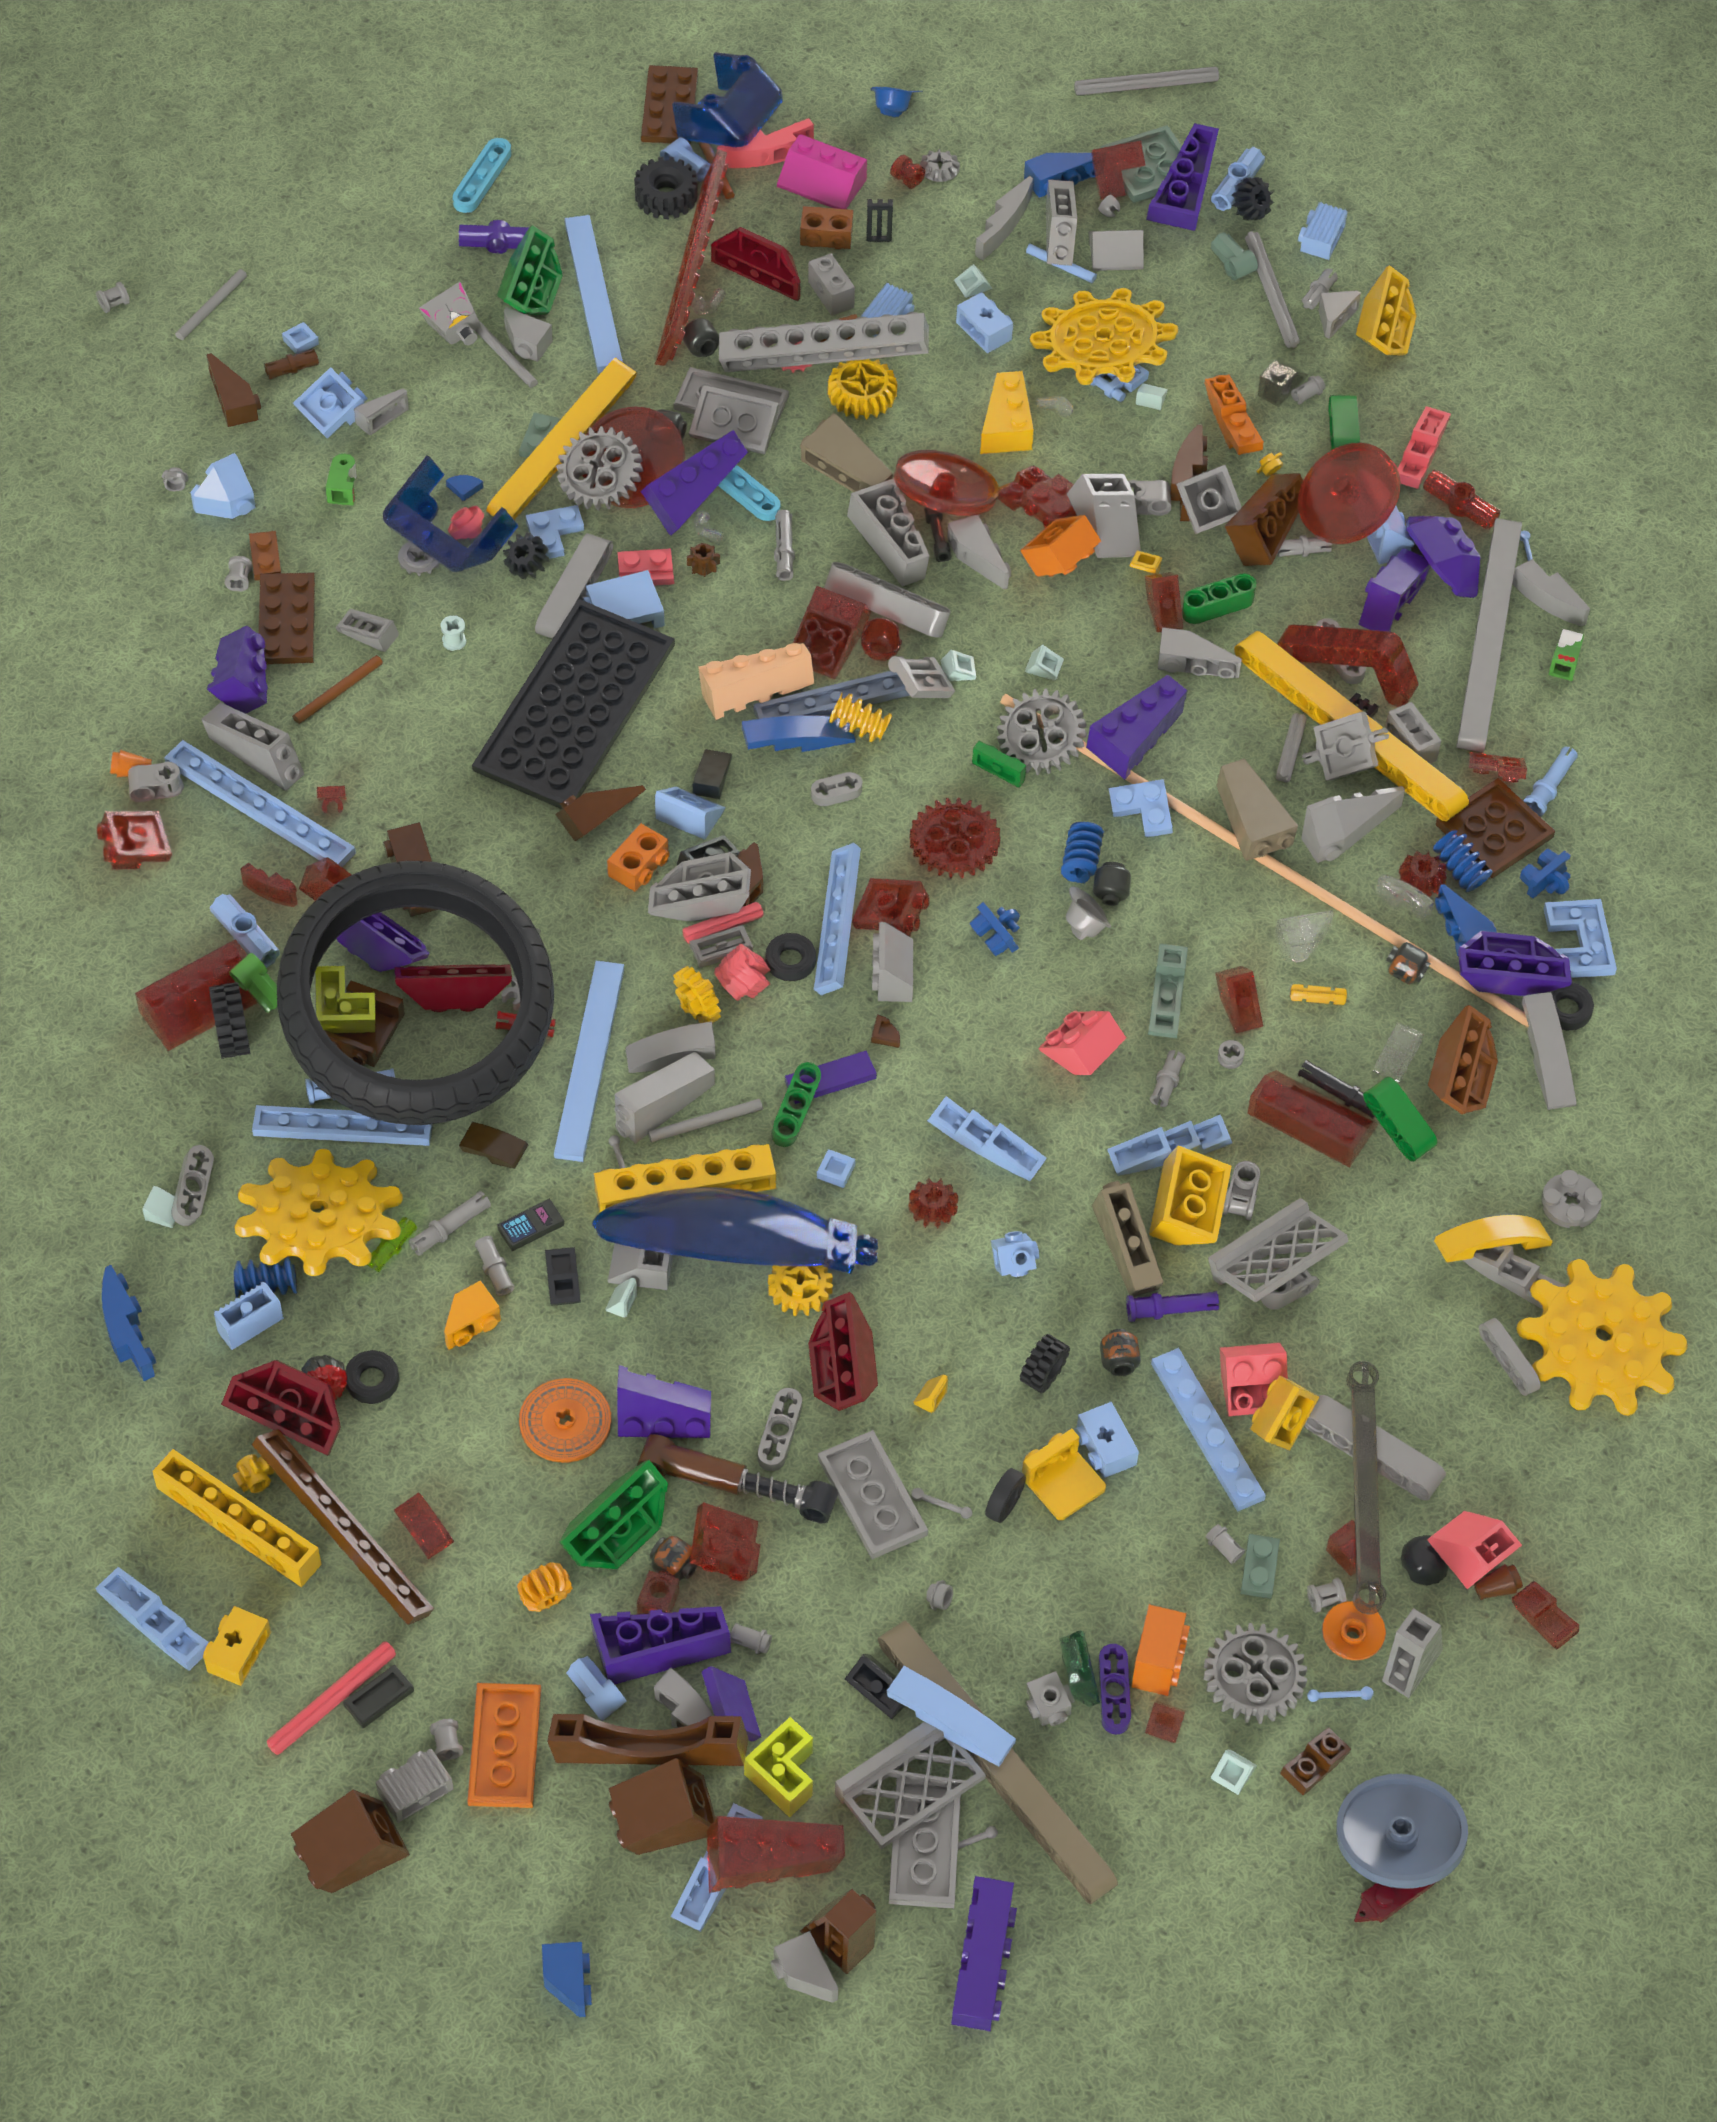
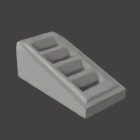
M403 388L354 408L356 425L368 435H372L409 410L407 391Z
M349 609L335 627L338 632L382 652H386L399 635L393 620L354 609ZM355 620H358V622L355 624V626H354V627H351V625L354 623V621H355Z

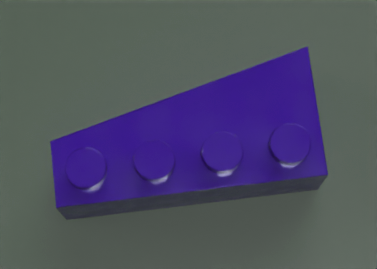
M1194 123L1180 148L1179 154L1173 161L1169 172L1149 204L1146 220L1195 231L1217 140L1218 128Z
M732 430L648 484L641 491L670 536L687 521L748 451L735 431Z
M1166 675L1091 724L1086 748L1125 780L1130 775L1132 768L1143 760L1144 754L1156 745L1162 733L1165 734L1183 713L1187 690L1172 677Z
M721 1606L679 1609V1612L664 1613L662 1610H650V1614L631 1615L630 1611L617 1612V1616L602 1617L601 1613L590 1614L592 1632L606 1679H610L614 1685L669 1670V1668L674 1669L732 1653L730 1632Z
M979 1876L974 1878L972 1902L969 1908L951 2025L991 2031L992 2020L999 2021L1002 2001L996 2000L997 1989L1004 1990L1007 1970L1001 1969L1002 1958L1009 1959L1012 1939L1006 1938L1007 1928H1014L1017 1908L1011 1907L1014 1882Z

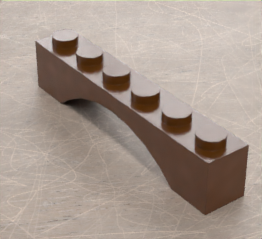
M553 1714L547 1742L556 1763L662 1765L678 1758L687 1765L744 1766L749 1738L741 1716H709L700 1722L685 1727L644 1730L616 1726L585 1714Z

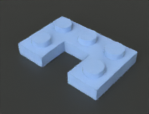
M1601 899L1545 902L1544 914L1548 932L1577 931L1580 947L1555 949L1560 955L1564 954L1569 958L1571 978L1615 975L1617 968Z

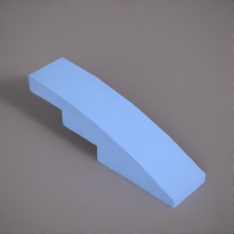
M947 1096L927 1120L964 1147L1028 1181H1031L1047 1159L1001 1123L996 1127L975 1110L968 1113Z
M1220 1114L1194 1126L1192 1121H1189L1165 1132L1162 1127H1159L1107 1150L1115 1171L1120 1176L1163 1166L1164 1160L1178 1145L1203 1155L1232 1144V1140Z
M117 1567L95 1588L125 1619L188 1671L203 1658L204 1650L209 1642L187 1627L183 1618L163 1605L159 1596L121 1568Z
M903 1666L887 1689L888 1697L914 1710L917 1718L943 1731L944 1738L1000 1767L1016 1742V1738L978 1710L906 1666Z
M733 1803L720 1831H716L704 1857L700 1858L671 1915L673 1919L700 1932L702 1931L764 1820L762 1816Z

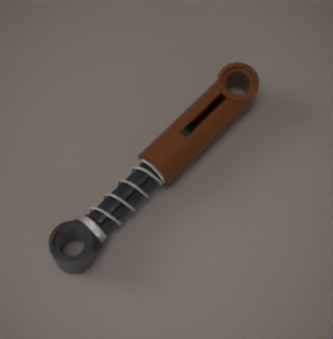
M656 1434L647 1437L637 1463L638 1466L644 1461L650 1460L662 1476H673L735 1495H739L742 1490L745 1494L752 1492L757 1494L758 1498L766 1496L772 1502L776 1500L783 1501L786 1506L793 1504L795 1508L800 1510V1514L805 1519L820 1524L829 1521L838 1496L837 1489L826 1482L812 1481L807 1486H800V1484L794 1486L787 1484L786 1480L784 1482L773 1480V1476L766 1478L760 1476L759 1472L757 1475L749 1473L747 1466L744 1464L677 1446L667 1437Z

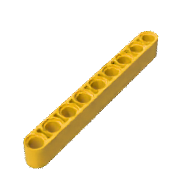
M615 357L493 497L487 506L486 512L509 527L557 472L556 465L563 464L558 458L559 455H566L563 446L572 447L570 438L578 441L580 439V431L587 436L589 428L593 429L633 383L637 372Z

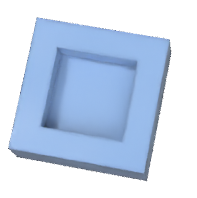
M304 322L282 333L283 341L295 354L303 353L319 345L318 336Z
M828 1149L817 1171V1179L844 1188L855 1167V1159Z

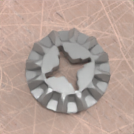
M940 149L935 153L929 150L927 155L922 156L920 162V171L923 176L936 182L953 179L958 174L960 168L956 155H951L950 151L941 152ZM938 161L942 162L943 166H941V169H939L937 164Z
M425 539L407 542L398 553L400 567L406 569L408 574L415 572L418 576L423 572L431 574L432 569L438 568L439 562L442 560L439 547ZM424 555L425 560L420 559L418 562H415V557L420 558Z

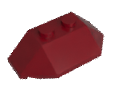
M742 227L722 236L711 244V262L797 302L799 301L801 281L793 257L784 246Z
M510 964L394 967L395 984L423 1009L433 1012H445L448 1009H460L461 1011L471 1012L484 1008L512 982Z
M851 1292L824 1302L821 1309L823 1312L816 1322L808 1342L814 1397L838 1411L864 1402L878 1386L872 1330Z
M279 1360L271 1361L232 1376L221 1405L272 1430L278 1429L283 1435L327 1456L330 1455L341 1428L331 1385Z

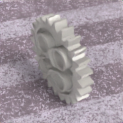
M600 426L598 433H594L593 429L589 428V435L587 436L581 431L579 432L580 439L578 441L570 438L573 446H563L566 455L558 456L563 464L556 465L560 473L557 475V478L562 483L560 486L563 492H566L568 499L574 498L578 506L584 501L586 509H589L594 504L597 511L600 510L601 504L604 503L608 509H610L612 501L620 505L619 497L621 496L629 499L627 491L628 489L632 491L637 490L633 482L641 481L638 473L643 471L640 464L643 461L640 454H637L639 449L636 444L633 445L631 437L625 438L623 431L618 432L616 435L613 427L605 433L603 426ZM597 451L593 456H587L589 452ZM615 457H621L619 461L611 462ZM588 474L587 478L578 480L580 476ZM613 480L610 485L603 486L606 481Z
M1047 688L1044 689L1042 695H1038L1037 690L1034 689L1033 697L1030 698L1026 693H1022L1023 701L1020 702L1014 698L1015 707H1005L1008 716L1003 715L999 717L1003 724L997 726L998 733L1001 734L997 736L999 744H1002L1000 749L1002 753L1015 757L1025 764L1026 773L1032 767L1035 769L1036 775L1040 774L1041 768H1045L1046 772L1050 774L1052 766H1055L1060 771V763L1064 761L1070 765L1069 756L1078 757L1079 753L1076 747H1084V742L1081 738L1087 737L1086 730L1083 729L1087 725L1085 719H1082L1084 717L1081 709H1078L1076 701L1070 702L1067 694L1060 699L1058 690L1050 696ZM1037 711H1041L1047 752H1043L1042 741L1039 736L1040 728L1037 721ZM1053 714L1059 715L1055 719H1048V717ZM1024 720H1032L1029 724H1021ZM1057 738H1062V739H1063V740H1062L1060 743H1058V744H1053V743H1052V742H1053L1055 739H1057ZM1029 744H1036L1032 749H1025Z
M1249 1623L1248 1629L1245 1632L1239 1625H1236L1235 1635L1225 1630L1224 1640L1220 1638L1215 1639V1648L1209 1647L1207 1656L1209 1658L1205 1659L1204 1668L1207 1670L1204 1672L1203 1679L1210 1681L1207 1683L1206 1691L1215 1692L1212 1700L1213 1703L1223 1701L1222 1712L1232 1708L1234 1710V1719L1242 1713L1245 1714L1246 1723L1250 1721L1251 1716H1256L1258 1723L1262 1724L1264 1715H1267L1273 1722L1275 1721L1276 1711L1285 1717L1288 1710L1287 1706L1295 1709L1297 1704L1296 1698L1302 1699L1304 1692L1302 1688L1306 1687L1307 1678L1303 1676L1306 1675L1307 1666L1301 1665L1304 1660V1654L1295 1655L1298 1644L1287 1645L1289 1635L1278 1638V1628H1274L1271 1633H1266L1265 1624L1261 1625L1259 1631H1255L1253 1624ZM1246 1650H1256L1260 1655L1252 1656ZM1280 1669L1285 1674L1280 1676L1275 1675L1271 1672V1670ZM1235 1671L1240 1676L1236 1678L1230 1677L1226 1672ZM1251 1691H1261L1265 1696L1256 1697Z

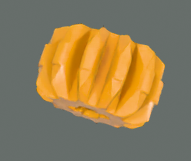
M549 1562L545 1566L540 1565L539 1568L531 1570L528 1575L523 1576L522 1580L519 1581L517 1588L520 1599L529 1611L540 1612L543 1609H549L551 1606L558 1604L562 1599H565L567 1594L573 1589L569 1579L570 1576L560 1563Z

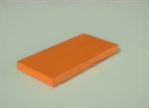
M477 1683L468 1806L533 1808L541 1685Z

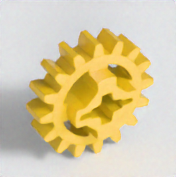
M688 966L673 975L675 978L673 983L677 987L675 993L685 1013H690L695 1020L698 1019L699 1023H714L721 1018L719 1014L721 1009L717 1006L719 999L716 997L713 990L714 986L709 979H703L699 971L696 973L693 967L689 968Z
M793 1253L790 1261L782 1257L780 1259V1266H772V1274L768 1275V1294L773 1296L774 1305L782 1303V1312H786L790 1308L793 1309V1316H797L799 1310H803L804 1314L809 1316L811 1308L819 1312L821 1303L824 1304V1302L829 1300V1295L833 1293L832 1273H828L827 1264L819 1266L818 1257L810 1261L808 1260L807 1253H804L802 1259H798L796 1254Z

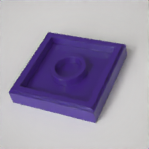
M712 1666L704 1669L702 1675L714 1716H741L749 1741L752 1742L761 1738L745 1680Z

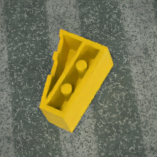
M1023 371L997 373L981 434L980 454L1032 450L1034 429Z

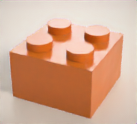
M1079 515L1055 519L1020 551L1036 576L1048 575L1052 577L1060 573L1066 575L1077 568V562L1095 552L1094 547L1101 542V539L1087 517Z
M1149 1604L1136 1657L1132 1688L1168 1696L1170 1687H1177L1190 1626L1184 1625L1186 1613Z

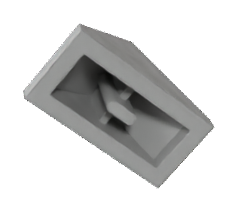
M1359 291L1321 293L1318 311L1326 338L1330 339L1358 310L1361 295Z

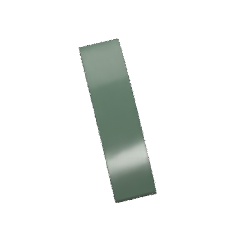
M1159 944L1148 1035L1177 1039L1188 947Z

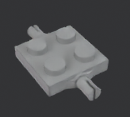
M1366 712L1355 713L1314 727L1317 740L1316 750L1304 753L1302 758L1308 759H1304L1303 762L1305 765L1319 761L1323 767L1326 781L1379 766L1375 752V742L1388 739L1389 734H1385L1388 731L1386 728H1382L1372 732Z

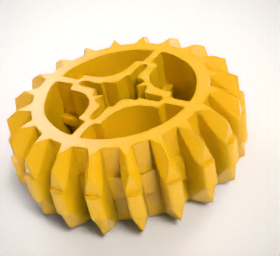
M870 359L846 361V364L839 362L837 368H833L829 376L827 394L832 406H836L837 412L844 411L846 417L852 413L855 419L859 415H864L867 420L870 414L877 418L879 412L886 414L888 407L892 408L897 397V381L893 370H889L887 364L881 365L879 359L875 361Z

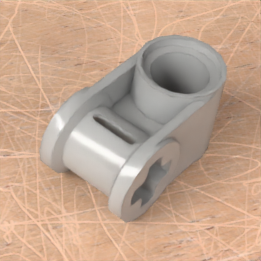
M1128 480L1130 487L1134 488L1133 493L1135 495L1137 515L1162 516L1171 511V492L1168 482L1163 480Z
M173 762L137 765L128 771L129 795L131 800L135 802L175 797L181 794L184 789L179 767Z
M1242 1161L1235 1166L1230 1187L1226 1193L1223 1215L1232 1213L1245 1216L1246 1220L1251 1221L1260 1179V1169L1255 1163ZM1240 1178H1248L1251 1181H1243Z
M1282 1267L1274 1271L1273 1273L1283 1272L1286 1269H1288V1267ZM1306 1269L1277 1288L1276 1290L1279 1292L1273 1291L1263 1297L1261 1301L1269 1309L1277 1310L1283 1308L1296 1299L1313 1292L1319 1285L1320 1280L1316 1276H1312Z

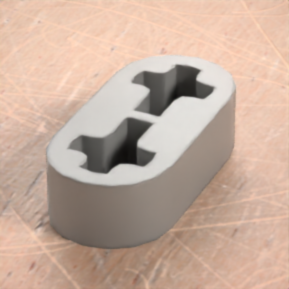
M852 772L819 779L812 784L811 800L818 806H829L858 798L862 793V779L858 774ZM850 783L851 786H854V788L850 789L849 786H845V784ZM824 790V792L828 793V795L823 796V794L819 791Z

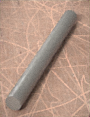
M239 269L175 333L176 337L184 340L247 277L246 272Z
M480 322L481 326L475 331L530 388L536 386L538 381Z
M760 1099L752 1100L648 1131V1136L651 1143L763 1110Z

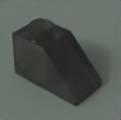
M1274 360L1260 375L1257 396L1280 407L1291 395V391L1299 387L1308 377V374L1287 362Z

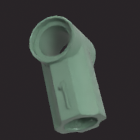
M1225 232L1220 233L1211 242L1212 251L1224 263L1225 271L1232 280L1235 281L1257 271L1258 263L1253 252L1250 250L1244 251L1229 234Z

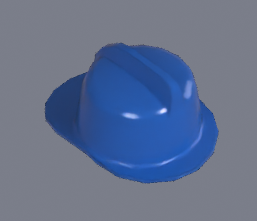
M890 87L871 88V91L875 92L877 108L880 109L883 115L898 117L908 109L912 93L923 92L906 91Z

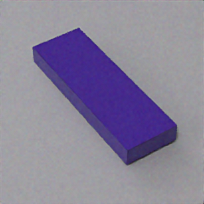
M867 1051L818 1065L821 1071V1079L814 1098L877 1079V1073ZM794 1073L785 1076V1083L787 1088L790 1085ZM809 1075L800 1076L801 1081L804 1083L814 1082L813 1078ZM793 1100L794 1104L801 1103L799 1101Z

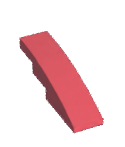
M1425 407L1413 429L1411 440L1404 451L1402 461L1395 472L1394 482L1419 489L1450 419V413Z

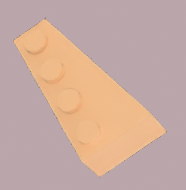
M791 643L784 648L775 650L765 649L757 654L748 656L738 655L733 659L721 662L711 661L706 665L698 667L702 695L715 720L724 717V712L734 708L735 712L746 709V704L749 702L759 701L763 703L769 701L774 693L778 692L785 695L814 684L811 654L804 643Z

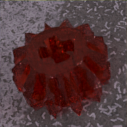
M1417 850L1414 856L1407 855L1404 863L1400 865V885L1406 886V894L1415 891L1417 898L1421 893H1424L1429 899L1432 896V892L1438 894L1440 885L1446 884V864L1440 863L1439 856L1431 857L1429 851L1422 855Z
M930 1177L926 1180V1184L918 1181L915 1185V1190H911L909 1193L910 1202L908 1209L910 1213H914L913 1218L915 1222L924 1219L923 1225L925 1228L930 1222H934L937 1229L941 1225V1221L949 1224L952 1216H956L958 1212V1195L953 1192L952 1183L943 1186L942 1178L937 1183L932 1182Z

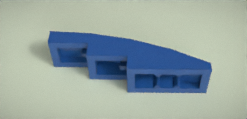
M796 715L742 721V731L748 750L773 745L775 751L800 747L802 752L855 742L854 733L849 732L850 723L840 728V718L830 723V716Z

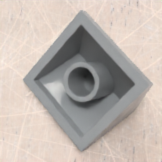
M1143 230L1088 232L1093 271L1138 270L1144 268Z

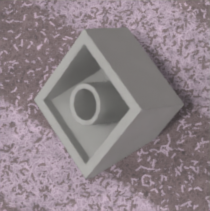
M1226 464L1176 484L1195 534L1230 521L1242 508Z

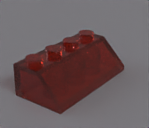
M236 939L135 993L140 1014L167 1051L215 1026L209 987L235 983L229 971L247 956ZM239 986L244 1011L257 1004V1002L248 991L243 990Z
M1277 1070L1264 1075L1250 1096L1247 1114L1349 1168L1378 1126V1123Z

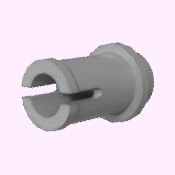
M1318 375L1310 376L1307 382L1291 391V396L1301 405L1316 394L1321 395L1326 387L1325 382Z
M1217 1524L1206 1535V1538L1209 1540L1208 1544L1210 1546L1214 1545L1232 1565L1243 1556L1245 1550L1227 1533L1228 1529L1226 1527H1221Z
M735 1623L730 1634L732 1644L735 1643L753 1649L755 1654L758 1655L761 1652L765 1654L768 1652L772 1640V1635L767 1634V1630L763 1629L760 1632Z

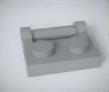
M893 656L890 658L888 663L891 672L899 675L906 691L912 698H949L954 694L955 689L934 657L904 659L901 656Z

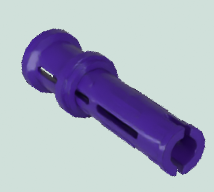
M1217 1291L1163 1297L1158 1293H1152L1148 1297L1134 1298L1132 1295L1126 1296V1311L1129 1322H1135L1139 1318L1153 1317L1154 1320H1159L1163 1318V1315L1219 1310V1305H1216L1219 1304Z

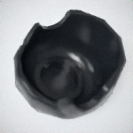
M1430 1535L1412 1538L1404 1544L1401 1555L1402 1567L1407 1570L1410 1580L1426 1586L1443 1580L1447 1576L1449 1567L1427 1541L1431 1537Z

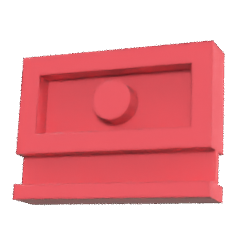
M671 548L617 552L619 577L648 570L654 586L674 584Z

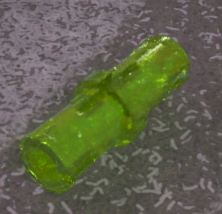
M407 1217L400 1219L398 1224L401 1228V1233L398 1238L393 1240L380 1238L381 1243L371 1253V1262L367 1264L370 1268L373 1269L376 1266L374 1270L380 1272L394 1254L398 1255L402 1251V1245L417 1230V1226L412 1220H408Z

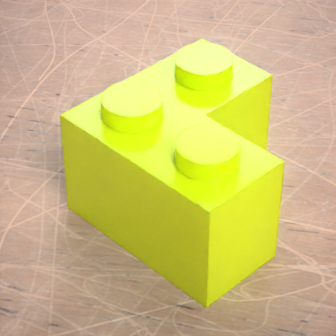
M317 966L315 971L316 1016L323 1030L332 1033L375 1032V993H345V966Z
M789 1717L745 1758L744 1775L789 1817L813 1796V1780L799 1768L813 1754V1737Z

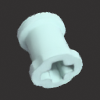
M448 616L441 622V631L444 634L442 642L447 650H460L466 644L465 634L463 633L465 622L462 618Z

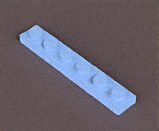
M855 843L833 850L831 855L814 990L820 995L843 988L861 851V848Z
M256 1105L252 1132L253 1136L430 1146L433 1124L404 1125L389 1123L367 1117L353 1110Z
M1177 1348L1153 1358L1151 1361L1152 1367L1237 1512L1264 1501L1266 1496L1180 1349Z

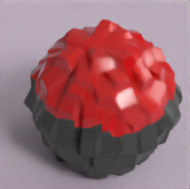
M325 1354L309 1358L301 1368L302 1372L331 1385L334 1401L337 1400V1398L342 1396V1392L347 1385V1371H345L344 1363Z

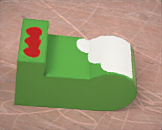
M339 454L332 460L326 483L327 503L354 505V481L357 476L355 459L350 454Z
M1565 629L1562 630L1559 643L1554 652L1549 675L1570 681L1573 680L1584 634ZM1556 664L1571 667V669L1563 672L1557 669Z

